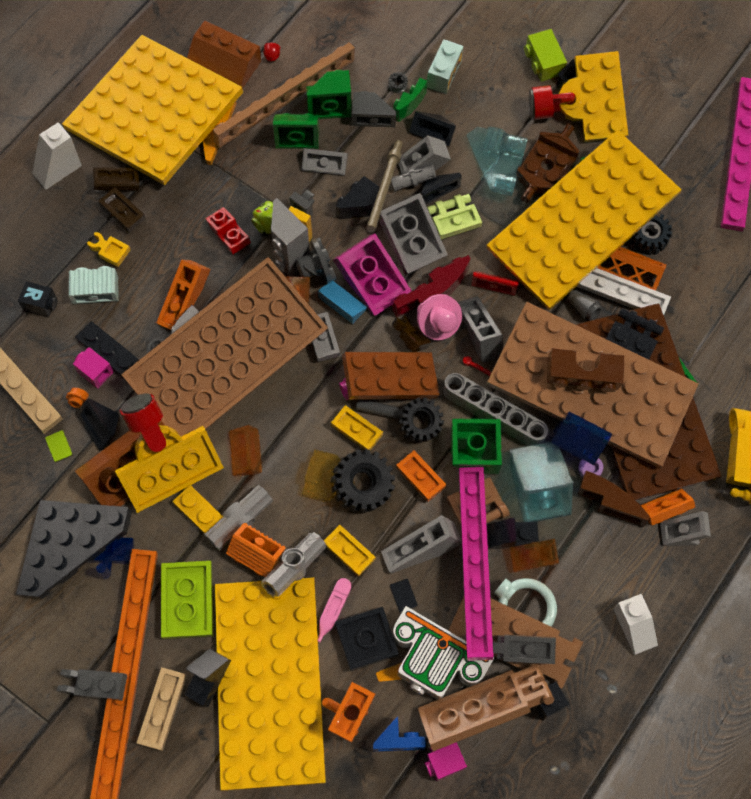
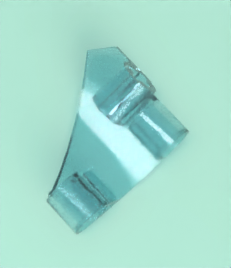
M477 126L466 136L488 186L492 192L512 196L517 181V169L521 167L528 139L507 134L506 131L496 127H487L486 129Z

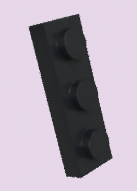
M92 321L75 336L77 341L84 347H90L110 363L111 368L121 377V374L139 361L136 356Z

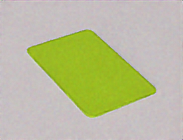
M62 430L45 437L55 462L72 455Z

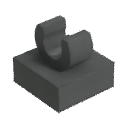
M308 189L302 196L295 191L289 197L290 206L312 216V205L315 202L312 199L314 194Z

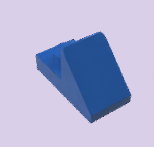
M397 716L373 743V752L425 750V736L419 737L418 732L404 733V737H399Z

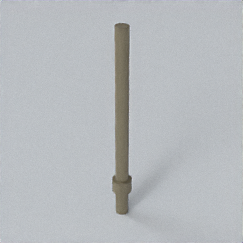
M396 140L393 149L389 151L387 157L388 164L366 227L368 232H374L396 165L400 162L403 142L400 140Z

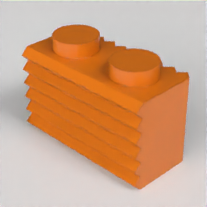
M243 523L232 536L233 538L226 554L234 558L236 562L242 563L254 570L257 575L266 577L279 564L285 551V546H281L280 543L273 541L272 538L264 536V533L256 531L251 525L248 526L247 523Z

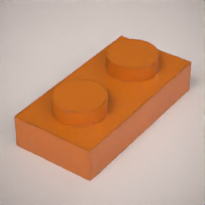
M415 450L396 465L397 470L427 502L446 488V483Z
M681 488L641 506L650 516L648 522L651 525H655L695 508V502Z

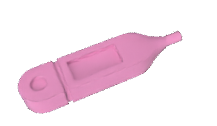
M341 578L337 581L321 615L319 643H321L323 636L334 628L335 622L338 620L350 594L351 582L346 578Z

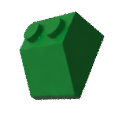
M310 113L303 115L275 114L273 131L276 149H319V115Z

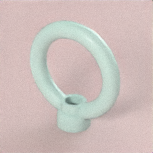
M523 578L510 582L508 579H505L494 592V595L499 598L498 602L507 605L509 599L517 590L524 588L536 590L544 597L547 604L546 617L542 622L552 626L556 619L557 604L551 590L538 580Z

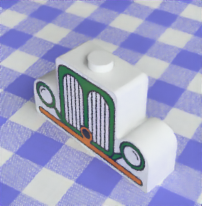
M405 606L393 629L395 643L402 648L411 647L399 667L398 676L410 683V688L420 695H423L425 692L436 700L443 698L455 675H459L461 683L465 686L471 687L482 681L493 661H467V645L465 640Z

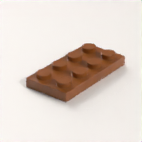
M345 352L342 355L349 400L436 399L440 395L432 352Z

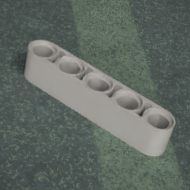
M452 373L446 377L443 394L448 400L481 419H501V431L529 447L538 448L544 444L548 434V427L543 421L461 374ZM456 384L460 389L452 390L449 388V385ZM477 396L480 401L473 402L469 397ZM496 407L500 410V413L494 414L489 409ZM517 419L521 425L515 426L510 420ZM538 431L542 437H533L530 432Z

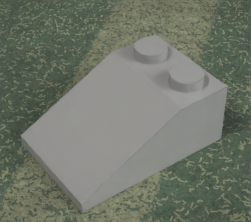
M421 193L381 211L379 217L380 225L407 274L448 255Z

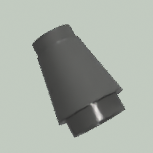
M574 290L568 297V301L584 320H595L602 311L599 301L577 290Z

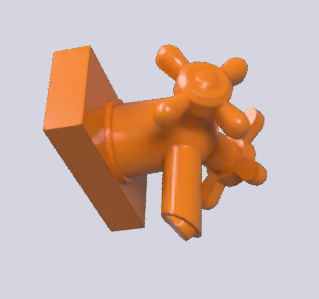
M352 682L341 704L330 698H324L322 701L323 707L336 713L328 731L352 743L354 737L359 732L358 729L364 717L368 714V709L372 704L375 693Z

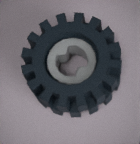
M660 214L659 217L655 215L631 237L630 244H635V250L640 248V253L644 254V251H647V255H651L653 251L655 254H658L660 250L663 251L672 235V225H668V218L663 220V214ZM651 229L656 235L649 236V233L645 232V230Z

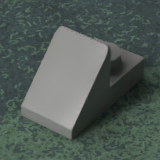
M704 511L660 523L663 546L699 545V539L711 537L708 513Z

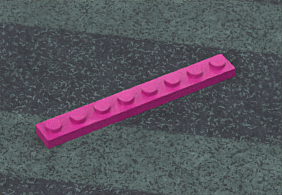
M741 77L739 82L721 228L743 232L746 223L751 182V78Z
M484 467L459 468L467 661L493 660Z

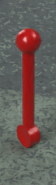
M465 356L463 358L465 366H472L488 376L491 375V371L473 362L471 357Z

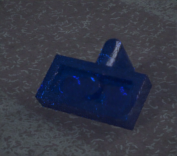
M122 537L120 540L116 539L106 547L107 550L93 561H87L86 563H100L97 565L96 570L103 579H108L111 576L112 563L130 564L135 540L128 537Z

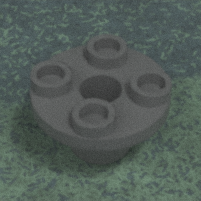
M321 239L310 240L312 250L296 260V267L300 276L306 279L314 275H323L326 283L335 280L336 275L333 268L329 265V254L326 248L323 247Z

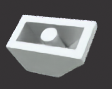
M642 594L619 602L613 610L633 654L637 655L658 646L653 618Z

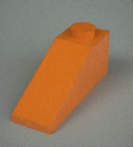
M181 260L156 323L171 330L183 313L191 305L195 304L211 269L191 260Z

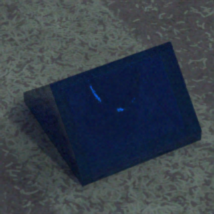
M569 411L555 426L551 443L595 465L609 442L612 433Z

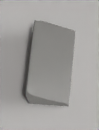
M304 148L302 170L345 175L348 153Z

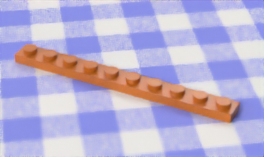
M132 549L111 671L127 674L123 701L108 699L106 701L90 799H119L158 557L157 551Z

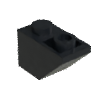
M365 176L359 181H355L350 187L349 192L337 200L335 205L336 217L338 219L370 217L380 187Z

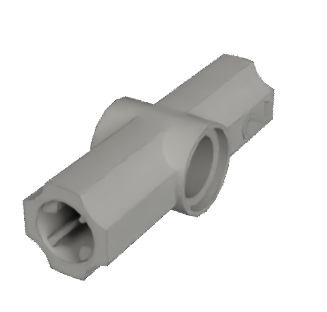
M258 485L240 502L237 501L229 506L224 512L223 518L204 534L205 537L220 551L231 541L232 536L243 523L252 526L255 518L273 502V499L264 488Z
M315 532L309 533L295 548L288 549L283 553L282 561L261 581L262 587L269 595L279 597L294 581L301 580L305 576L306 568L326 548V543L322 540L321 536Z

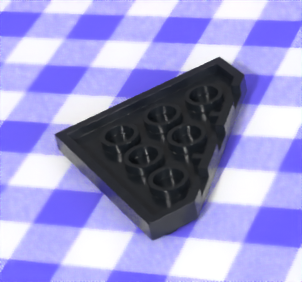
M40 500L16 595L25 598L44 599L50 594L51 589L60 582L62 584L78 572V568L87 561H93L107 550L106 547L114 540H120L127 534L132 510L129 507Z

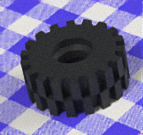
M365 449L362 452L355 450L340 460L333 469L332 473L334 475L331 477L330 483H334V486L331 490L332 493H337L338 496L335 499L337 502L341 500L343 502L342 507L345 509L350 507L351 512L354 513L360 511V513L371 512L382 506L391 497L390 492L395 488V485H392L395 475L390 474L393 470L392 466L387 467L385 464L388 460L385 457L382 459L378 457L380 453L375 451L371 454L369 449ZM357 473H365L369 476L371 486L368 490L361 491L355 487L353 480Z

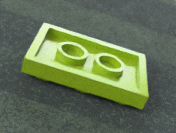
M212 562L161 563V638L213 637Z

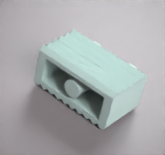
M101 266L97 270H91L81 267L74 271H69V298L72 304L119 300L118 275L115 268Z

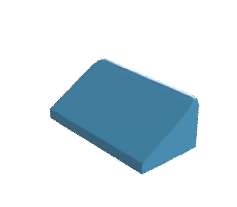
M331 281L318 291L319 299L352 324L368 308L334 281Z

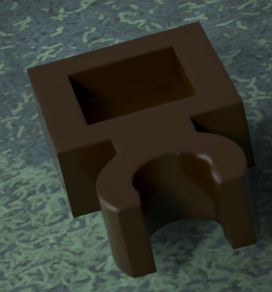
M403 316L401 320L396 317L392 322L394 329L401 332L399 337L405 342L406 347L413 352L427 349L432 343L417 326L413 327L410 320L406 316Z

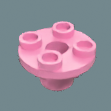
M433 295L417 308L418 327L430 339H447L455 334L460 327L462 321L461 307L455 299L448 295Z

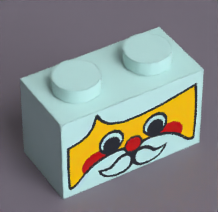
M443 39L428 71L427 88L447 94L462 62V45Z

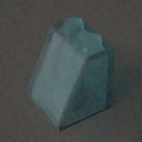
M557 441L510 449V469L523 521H542L571 515L573 482Z

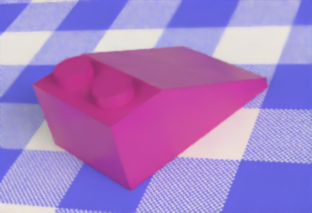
M375 233L367 236L333 259L344 279L374 316L392 305L395 298L400 294H408L412 291Z

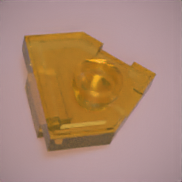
M314 450L305 476V484L302 491L303 497L326 502L337 495L336 492L332 493L331 488L334 486V483L330 482L331 477L334 475L332 473L333 469L340 461L338 455Z

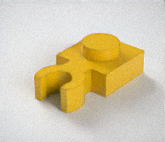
M98 232L94 233L95 239L99 240L98 243L87 242L90 250L99 251L98 255L101 259L117 267L120 266L131 250L129 245L112 236L107 241L104 240L102 234Z

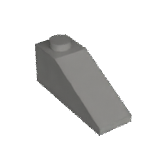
M441 515L382 550L381 553L389 573H394L441 556L461 545L462 539L455 523Z

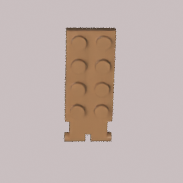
M463 597L448 631L466 641L465 598ZM490 598L493 641H498V635L504 634L556 637L555 664L538 663L542 674L555 679L554 682H557L559 687L563 689L572 669L563 664L565 658L575 662L583 641L574 638L571 642L559 636L560 630ZM507 662L522 670L528 668L529 663Z
M529 663L526 669L516 673L513 670L421 706L418 708L432 751H436L531 712L529 708L542 703L550 705L554 702V698L545 682L538 663Z

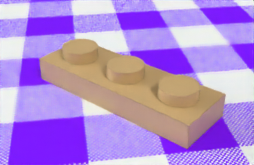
M161 667L137 740L138 745L163 751L187 677L186 674Z

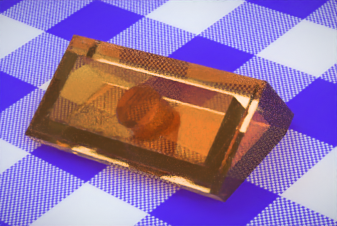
M246 425L230 430L232 475L244 476L262 473L258 429Z

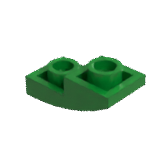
M419 78L417 84L412 85L409 93L403 92L401 98L396 99L393 109L396 111L397 122L409 116L421 103L427 92V80Z

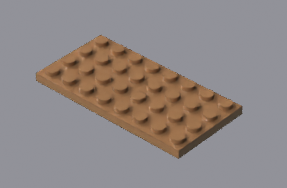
M267 257L121 375L138 395L145 393L154 395L163 413L161 420L164 425L175 429L180 436H183L201 426L205 430L328 330V327L271 259Z
M526 302L486 385L658 468H661L666 460L699 384L529 302ZM552 348L576 351V362L584 370L595 369V360L600 353L624 355L623 384L615 392H603L601 388L580 390L577 386L571 385L564 388L555 387L553 384L546 383L548 355Z

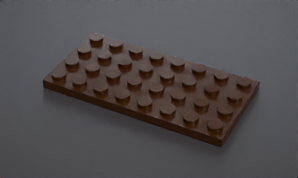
M657 303L634 309L633 311L638 312L637 315L647 320L653 319L657 321L656 324L664 327L661 336L655 333L650 335L651 338L658 342L649 360L686 377L660 304ZM615 314L576 325L606 339L615 321L624 325L626 320ZM633 323L630 327L642 334L645 330L644 328ZM694 398L691 400L661 468L653 466L609 444L624 491L636 501L716 480L721 477Z

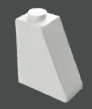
M59 123L39 134L32 173L46 190L82 166L72 138Z

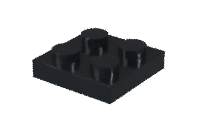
M383 606L335 622L350 671L399 656Z

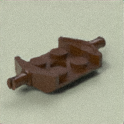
M566 124L562 133L540 132L534 147L521 167L517 169L516 176L519 182L526 187L525 192L521 196L522 201L525 200L528 203L533 194L536 193L544 195L568 174L580 152L569 139L575 129L573 125L570 127V124ZM550 164L552 169L544 170L541 165Z

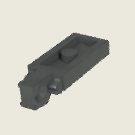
M504 634L498 635V641H493V653H497V659L505 662L555 664L556 637Z

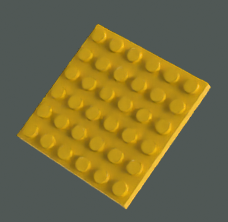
M141 35L62 125L65 130L161 184L166 185L242 95L243 89L234 82Z

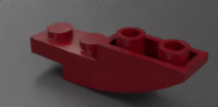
M470 256L457 257L450 264L433 269L428 276V284H421L414 291L397 296L393 301L392 309L395 316L400 317L418 308L421 303L433 295L445 294L450 296L468 272Z

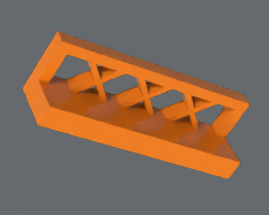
M620 247L610 256L614 263L613 266L604 268L600 265L597 268L656 291L667 264ZM624 264H630L633 266L635 274L628 277L622 275L619 267ZM650 272L657 275L653 286L643 283L640 275Z

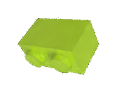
M552 29L528 35L524 52L526 57L530 58L534 74L538 75L541 82L559 77L558 74L566 67L567 61Z

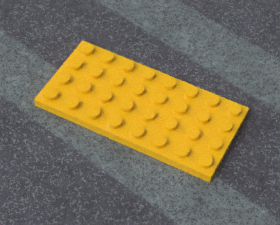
M616 130L487 244V249L550 310L676 198L682 189L619 130Z
M314 577L294 581L279 597L269 595L262 587L261 581L215 584L217 652L231 660L218 686L221 791L326 784Z

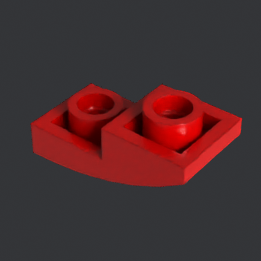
M224 207L205 218L211 229L232 254H235L251 243L249 236L237 225L235 218Z

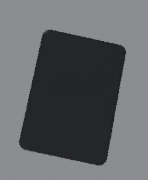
M408 579L390 584L399 612H403L405 606L410 609L418 606Z

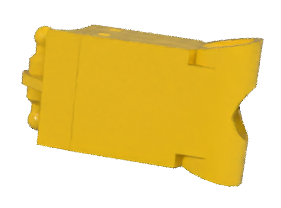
M731 408L729 428L732 436L726 483L750 487L743 491L734 488L730 494L734 498L740 497L751 504V411Z

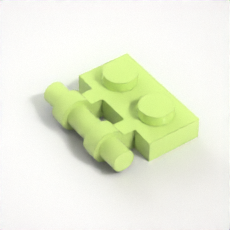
M460 194L455 195L453 199L444 202L439 200L434 202V205L427 207L430 215L438 214L432 220L441 239L482 227V221L475 205L465 206V204L471 202L469 194L463 196ZM456 207V210L450 212L446 211L448 209Z

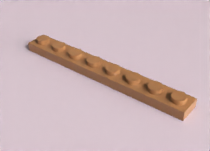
M350 42L343 47H338L329 56L321 58L318 63L310 68H305L299 75L293 79H288L282 86L271 90L265 97L254 101L243 111L235 113L226 122L218 124L213 129L214 143L221 148L306 93V86L314 85L326 72L341 70L354 61L355 47Z

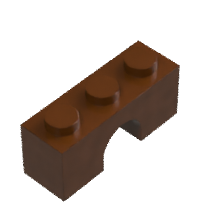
M552 348L548 355L546 383L553 384L555 387L564 388L571 385L577 386L580 390L601 388L603 392H615L623 384L624 355L600 353L595 360L594 370H584L579 367L576 362V351Z

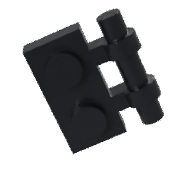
M621 308L618 316L626 321L624 325L615 321L606 340L649 360L658 342L651 338L650 335L655 333L661 336L664 327L656 324L657 321L653 319L647 320L637 315L638 312L628 311ZM632 323L644 328L643 334L630 328Z

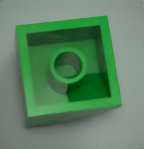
M349 70L328 71L314 85L306 86L308 113L319 115V119L352 117Z
M452 419L451 456L453 466L457 468L484 467V474H499L502 466L501 419Z

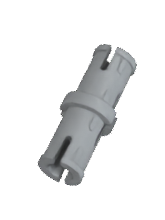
M433 164L416 170L410 169L407 173L392 177L391 182L394 191L412 185L414 187L418 186V183L437 177Z

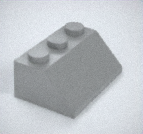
M276 198L273 201L271 242L275 256L274 264L282 273L285 271L291 277L298 271L296 260L305 256L310 251L308 228Z

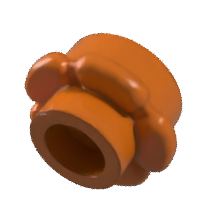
M71 388L70 392L66 395L68 404L74 408H80L89 397V394L80 388Z

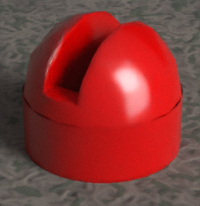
M266 43L263 50L265 58L268 61H276L280 56L281 47L276 43Z

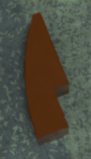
M585 471L578 489V496L599 502L597 512L642 527L646 525L650 516L627 492L607 479Z

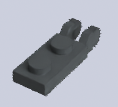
M61 669V676L77 678L75 687L58 685V692L73 694L78 697L123 701L127 674L79 669V671Z

